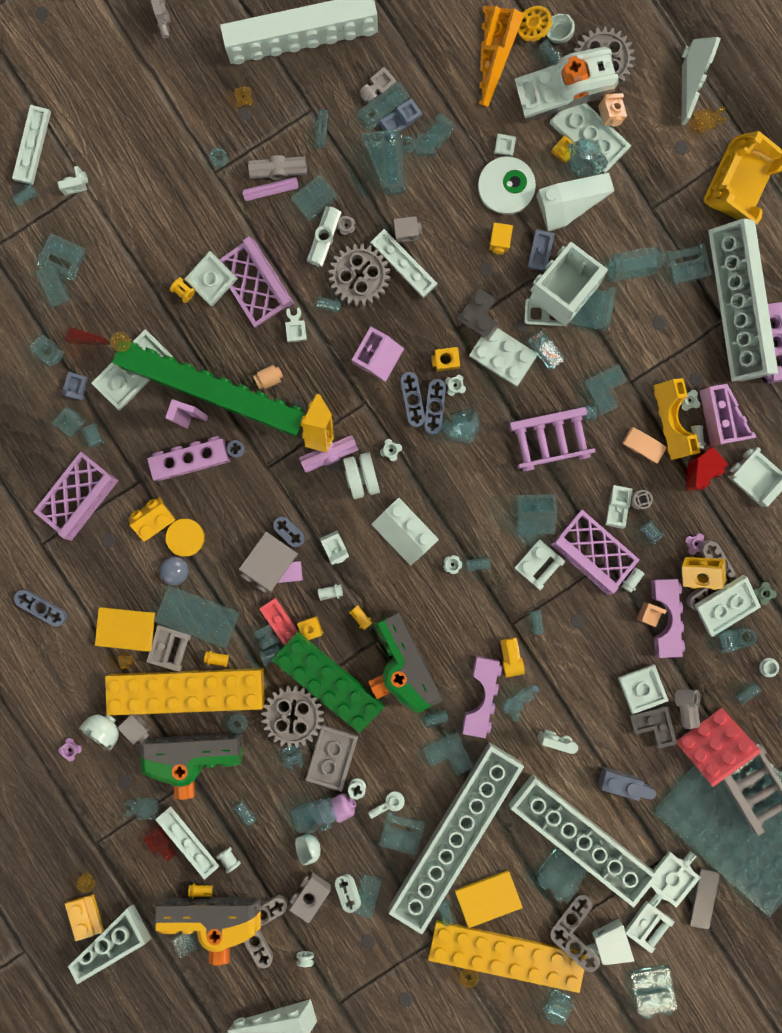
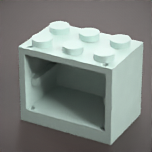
M572 242L567 247L562 246L557 253L558 257L555 261L551 260L545 267L546 271L543 275L539 274L533 282L534 285L530 290L532 292L530 299L565 327L600 286L608 271L606 267Z

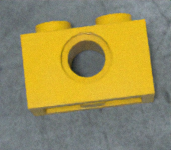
M685 557L682 565L683 587L693 589L710 588L712 590L723 589L726 580L725 559Z

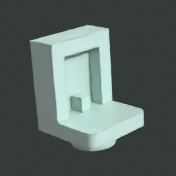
M338 531L320 538L332 565L341 563L349 557Z

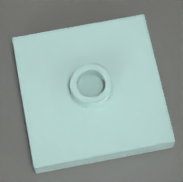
M211 251L206 254L185 278L191 287L210 306H214L238 279Z
M654 664L618 677L631 714L668 701Z

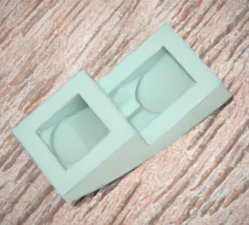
M613 486L605 525L621 529L626 527L627 513L631 504L633 489Z

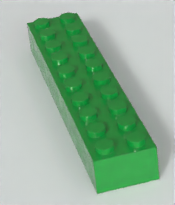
M130 340L127 343L120 341L112 362L117 367L299 438L302 430L301 420L306 415L302 408L292 405L290 408L286 406L284 401L274 398L272 401L268 399L266 394L259 391L252 393L248 387L239 383L237 386H234L229 379L219 376V379L214 378V375L206 370L196 371L193 365L183 362L182 365L178 364L175 358L168 355L161 357L157 351L147 347L143 350L139 344Z

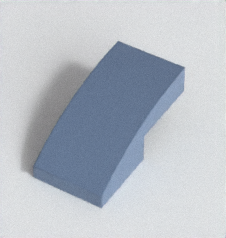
M411 98L398 106L395 112L381 119L379 125L389 139H391L414 123L423 113Z

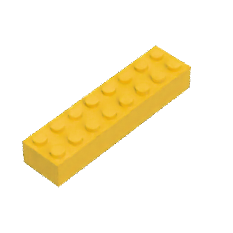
M264 668L114 673L105 676L107 715L263 709L265 704Z

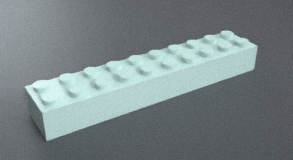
M488 742L390 903L389 914L423 934L524 768L521 761Z

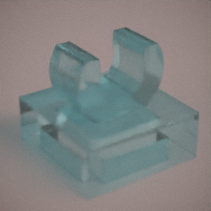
M301 745L298 748L293 746L282 750L285 768L288 767L290 770H293V766L298 764L300 767H303L304 761Z

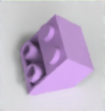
M370 326L352 358V364L386 382L404 348L389 336Z

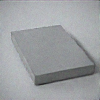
M322 724L305 781L342 792L359 735Z

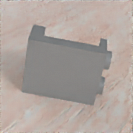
M266 532L239 568V571L242 573L240 576L248 582L252 580L257 583L256 587L263 593L267 591L271 593L291 563L297 558L298 553Z

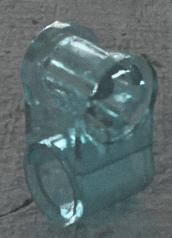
M745 627L726 630L716 634L722 647L720 649L721 653H728L752 646L757 641L756 632ZM745 632H748L750 636L747 641L742 639V635Z

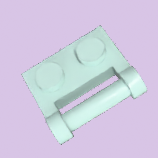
M539 539L514 568L541 591L544 587L543 584L559 566H563L565 561ZM551 557L554 560L538 579H535L533 577L535 573Z
M545 730V732L539 731L537 739L544 746L570 754L578 751V745L568 735L559 737L550 730Z
M646 900L626 927L625 932L635 942L650 953H653L657 942L669 926H673L675 921ZM661 919L663 922L654 932L649 941H646L645 939L648 937L650 932Z

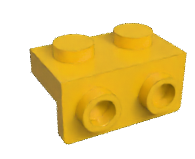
M160 497L150 500L145 507L134 511L129 517L130 526L143 542L175 521V517L163 504Z

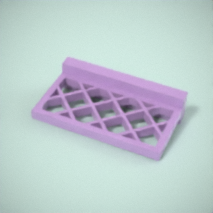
M249 236L243 240L244 242L219 260L222 263L232 261L231 272L235 276L243 278L241 289L235 288L232 285L230 290L256 328L285 307L293 305L294 301L256 241ZM243 249L248 253L246 262L237 260L239 252ZM237 263L246 264L244 275L235 274ZM249 265L257 267V278L247 276ZM247 279L256 280L254 291L245 290ZM259 281L267 283V294L257 292ZM244 292L253 294L251 305L244 303ZM257 295L266 296L264 307L255 306ZM270 297L276 298L280 304L275 309L268 308ZM254 308L263 310L262 318L257 321L253 317Z
M80 452L33 512L55 529L63 539L72 541L117 484L118 480L83 452ZM82 459L86 460L87 470L79 471L78 464ZM99 471L103 474L99 481L93 482L92 472ZM88 473V483L80 484L79 474ZM69 475H75L76 485L67 486ZM89 486V494L86 497H81L80 487ZM76 488L77 498L68 499L67 489ZM58 490H63L64 500L55 501V493ZM77 501V509L74 512H69L68 502ZM64 503L65 513L56 514V504ZM46 505H51L52 515H44L41 511ZM65 516V524L60 528L57 525V517Z
M580 510L565 530L551 544L553 548L607 595L616 592L621 582L639 562V559L583 510ZM581 516L587 520L588 528L578 529V520ZM598 530L602 533V541H593L592 531ZM579 531H588L589 542H580ZM568 532H575V543H570L564 538ZM606 543H613L616 546L617 554H607ZM590 544V555H583L580 545ZM593 544H603L604 554L594 555ZM617 556L618 567L609 568L608 557ZM621 556H628L632 560L631 564L622 567ZM595 557H604L605 568H598L595 565ZM609 570H618L619 578L616 582L610 578Z

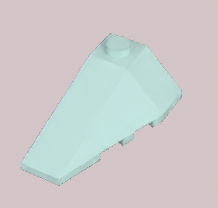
M719 37L693 39L690 46L686 45L682 57L685 59L682 64L681 125L685 126L691 118L700 94L697 91H700L707 75L704 72H707L710 63L714 59L721 39Z

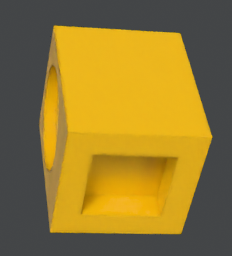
M494 222L489 250H492L495 254L508 253L513 225Z
M458 347L438 349L431 356L432 367H436L437 372L460 368ZM447 355L451 362L443 364L440 361V357Z
M317 616L297 623L300 633L308 640L323 635Z

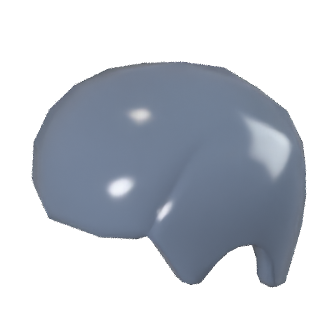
M168 557L160 564L158 572L161 580L168 585L175 586L182 584L187 579L189 569L187 563L182 558Z

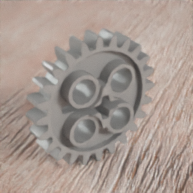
M605 26L603 32H600V29L597 27L595 34L589 30L588 37L583 35L582 42L578 41L576 45L578 48H574L573 53L589 50L591 47L616 48L618 52H612V62L617 70L615 73L618 75V81L622 84L625 82V77L629 78V71H632L634 67L631 64L635 60V57H632L634 49H629L632 42L625 43L627 36L621 38V31L614 34V28L607 32V27Z
M354 244L353 250L346 246V253L340 250L341 257L334 256L337 263H330L331 267L334 268V270H329V274L333 276L329 278V282L334 283L331 289H338L335 295L339 296L342 294L341 301L343 302L347 298L348 305L352 301H355L356 307H358L359 302H362V305L365 307L366 301H369L372 305L373 298L378 301L380 300L379 293L385 295V291L382 288L389 287V284L385 282L390 281V276L386 275L390 273V269L385 268L388 265V261L382 262L384 255L377 256L378 249L371 252V246L367 250L364 249V244H361L360 249H357L356 244ZM358 258L363 262L361 265L355 266L352 263L354 259ZM370 262V265L364 269L366 263ZM364 269V271H363V278H362V277H359V278L357 279V281L355 282V280H356V273H357V274H360V273L362 272V270ZM370 270H376L378 272V275L375 277H370L368 275V272ZM344 274L351 275L349 281H343L341 277ZM355 282L354 287L352 289H349V287ZM359 285L367 287V290L363 293L358 292L356 289Z
M288 685L286 691L280 687V694L274 691V698H267L270 704L263 705L267 711L261 713L266 716L262 723L268 724L264 730L271 731L268 737L275 736L274 743L281 740L280 746H283L285 742L288 743V748L291 747L292 743L298 748L299 742L306 746V739L312 742V734L318 736L319 733L316 729H322V725L318 723L324 721V718L319 716L324 713V710L318 709L322 702L316 703L317 698L315 696L311 697L310 692L305 693L304 687L301 691L298 690V685H295L294 690ZM295 699V716L298 717L295 718L293 723V733H290L291 717L288 715L292 712L293 700ZM286 701L289 704V709L282 710L280 702ZM299 704H307L309 710L301 712L298 707ZM278 721H285L287 728L280 729L277 724ZM297 723H304L307 729L299 731L296 727Z

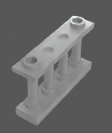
M755 743L761 753L751 760L757 757L763 767L740 781H734L731 776L732 774H730L722 782L750 829L759 836L765 832L761 826L764 824L763 822L782 811V801L759 815L753 813V805L778 791L782 798V783L765 756L767 752L761 744ZM768 774L773 784L750 798H744L741 793L743 788Z

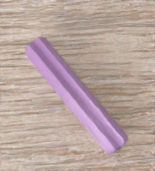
M296 177L244 189L243 197L245 201L297 189L298 181Z

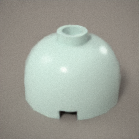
M100 714L92 715L79 727V730H82L84 734L98 744L102 743L104 748L109 751L113 748L119 737L118 727L114 724L116 720L107 714L105 716Z

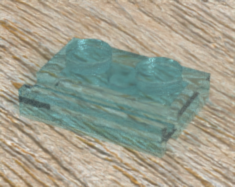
M320 174L291 197V200L307 220L310 221L325 209L326 206L335 201L338 195Z

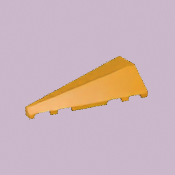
M483 6L482 11L485 13V22L482 23L484 41L481 42L480 71L483 72L479 87L482 89L480 105L489 106L524 17V14L516 9Z

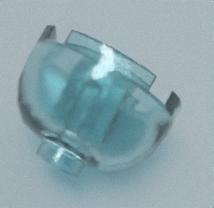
M470 408L462 410L451 416L452 421L449 423L444 421L441 425L449 440L455 443L465 442V444L473 442L481 428L480 418L475 408H473L472 412Z

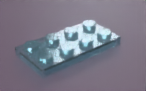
M168 585L154 622L226 649L241 612Z

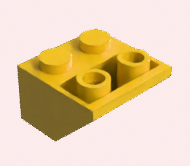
M316 394L314 400L309 403L307 414L301 420V427H303L302 438L305 441V447L327 453L334 439L332 414L321 395Z

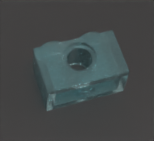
M330 797L300 804L290 811L297 833L306 832V834H310L317 829L325 831L332 827L331 824L338 820Z

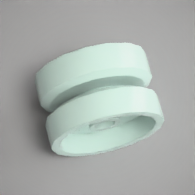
M370 452L360 454L361 467L357 466L356 459L353 456L343 459L348 487L351 488L354 500L364 497L363 485L365 484L370 495L380 493Z

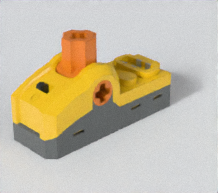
M258 897L166 898L156 906V931L162 934H176L179 931H182V934H191L197 931L199 942L202 947L209 951V964L213 965L228 964L230 962V947L250 939L261 928V898Z

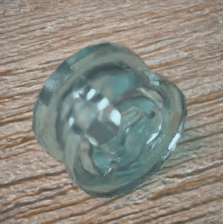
M222 148L211 150L209 157L215 167H224L228 162L226 152ZM215 155H221L223 159L215 161Z
M585 404L587 415L584 416L585 421H589V419L596 421V404H592V406Z

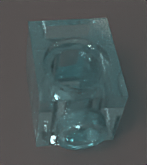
M41 334L29 347L44 363L50 366L57 364L62 359L64 353L44 334ZM51 347V353L45 356V350Z
M556 989L553 990L544 1007L546 1019L554 1025L558 1023L564 1027L574 1007L571 997Z

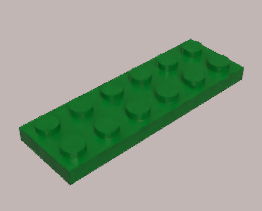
M298 631L272 658L276 665L358 733L385 708V704L381 700L377 699L375 695Z

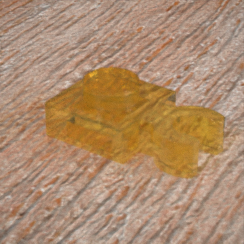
M720 107L714 113L712 108L693 113L691 117L696 133L699 134L715 129L717 126L716 122L718 124L725 123L729 118L728 116L722 118L720 113H723L726 108Z

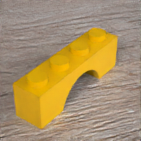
M673 379L654 385V395L658 402L659 416L662 419L663 433L667 440V451L671 460L701 453L697 434L686 431L681 426L678 418L679 407L688 397L684 379Z

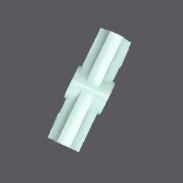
M326 206L319 227L315 231V238L307 262L323 267L329 247L333 243V236L342 214L341 211ZM326 233L329 235V238L321 240L319 238L320 235Z

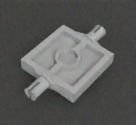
M151 0L161 37L163 39L170 36L168 24L171 23V19L165 6L166 2L165 0Z

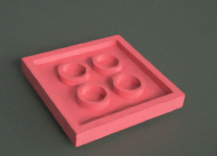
M723 708L701 722L698 728H693L677 740L679 748L712 787L761 753L756 744Z

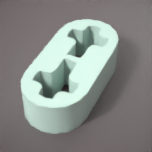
M343 874L336 879L335 887L343 910L353 913L361 906V899L353 877L349 874ZM343 881H344V882L347 881V882H348V885H347V886H342V882H343ZM348 901H354L355 904L353 906L349 905Z

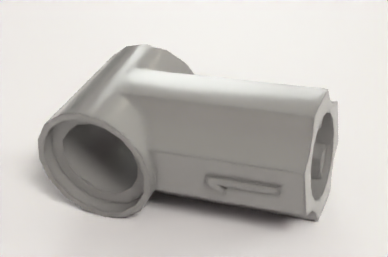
M678 689L675 693V703L680 707L682 727L685 729L698 728L700 726L698 712L700 704L699 691Z

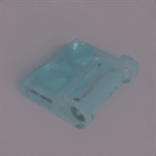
M50 233L38 258L37 265L43 268L48 267L65 275L67 279L74 281L87 250ZM51 254L70 263V268H65L48 260L49 255Z
M704 243L697 244L696 247L665 252V259L669 266L673 285L707 278L712 275ZM698 254L700 257L699 259L677 264L675 259Z
M388 812L379 846L416 856L425 821L419 820L418 822ZM391 823H395L417 830L416 833H412L390 826Z

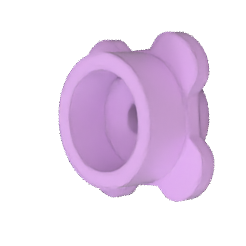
M699 533L694 537L688 536L685 542L691 555H695L696 552L700 551V545L704 541L703 534Z
M68 738L58 751L68 761H73L76 754L82 751V747L75 744L72 738Z

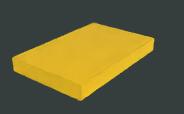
M99 607L95 646L151 651L155 613Z
M509 870L455 890L468 928L523 908Z

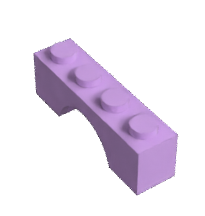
M678 579L651 580L652 599L660 602L668 614V622L665 629L654 637L655 656L658 658L683 657L682 652L685 651V643L681 636V633L684 632V624L680 618V613L683 612V605L679 600L682 586Z
M475 656L472 675L482 683L484 696L478 707L465 712L462 725V733L465 735L486 738V734H490L492 723L489 722L490 714H494L495 703H492L493 696H497L499 684H496L497 676L500 677L502 672V665H499V660Z

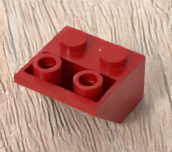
M714 447L702 449L701 453L696 454L688 461L687 491L703 490L710 485V479L713 477L717 478L725 472L724 468L728 463Z

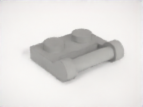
M158 625L147 662L181 672L183 655L192 634ZM175 637L181 639L174 662L172 663L168 660Z

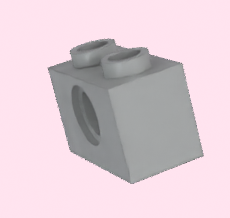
M313 872L310 877L306 876L300 885L302 889L299 893L295 892L289 901L291 903L289 911L307 923H310L331 891V884ZM310 893L314 898L307 900L304 895Z

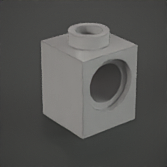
M417 216L394 219L396 242L419 240V234H422L421 222H417Z
M132 714L118 729L134 745L138 741L140 743L149 736L147 732L151 727L139 714Z

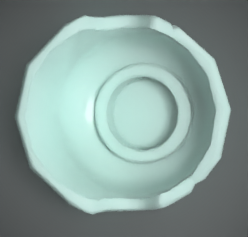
M568 14L552 16V26L547 33L548 39L560 45L568 42L573 37L575 31L574 21Z
M305 834L296 838V852L301 864L308 865L316 862L321 852L320 843L317 838L311 834Z

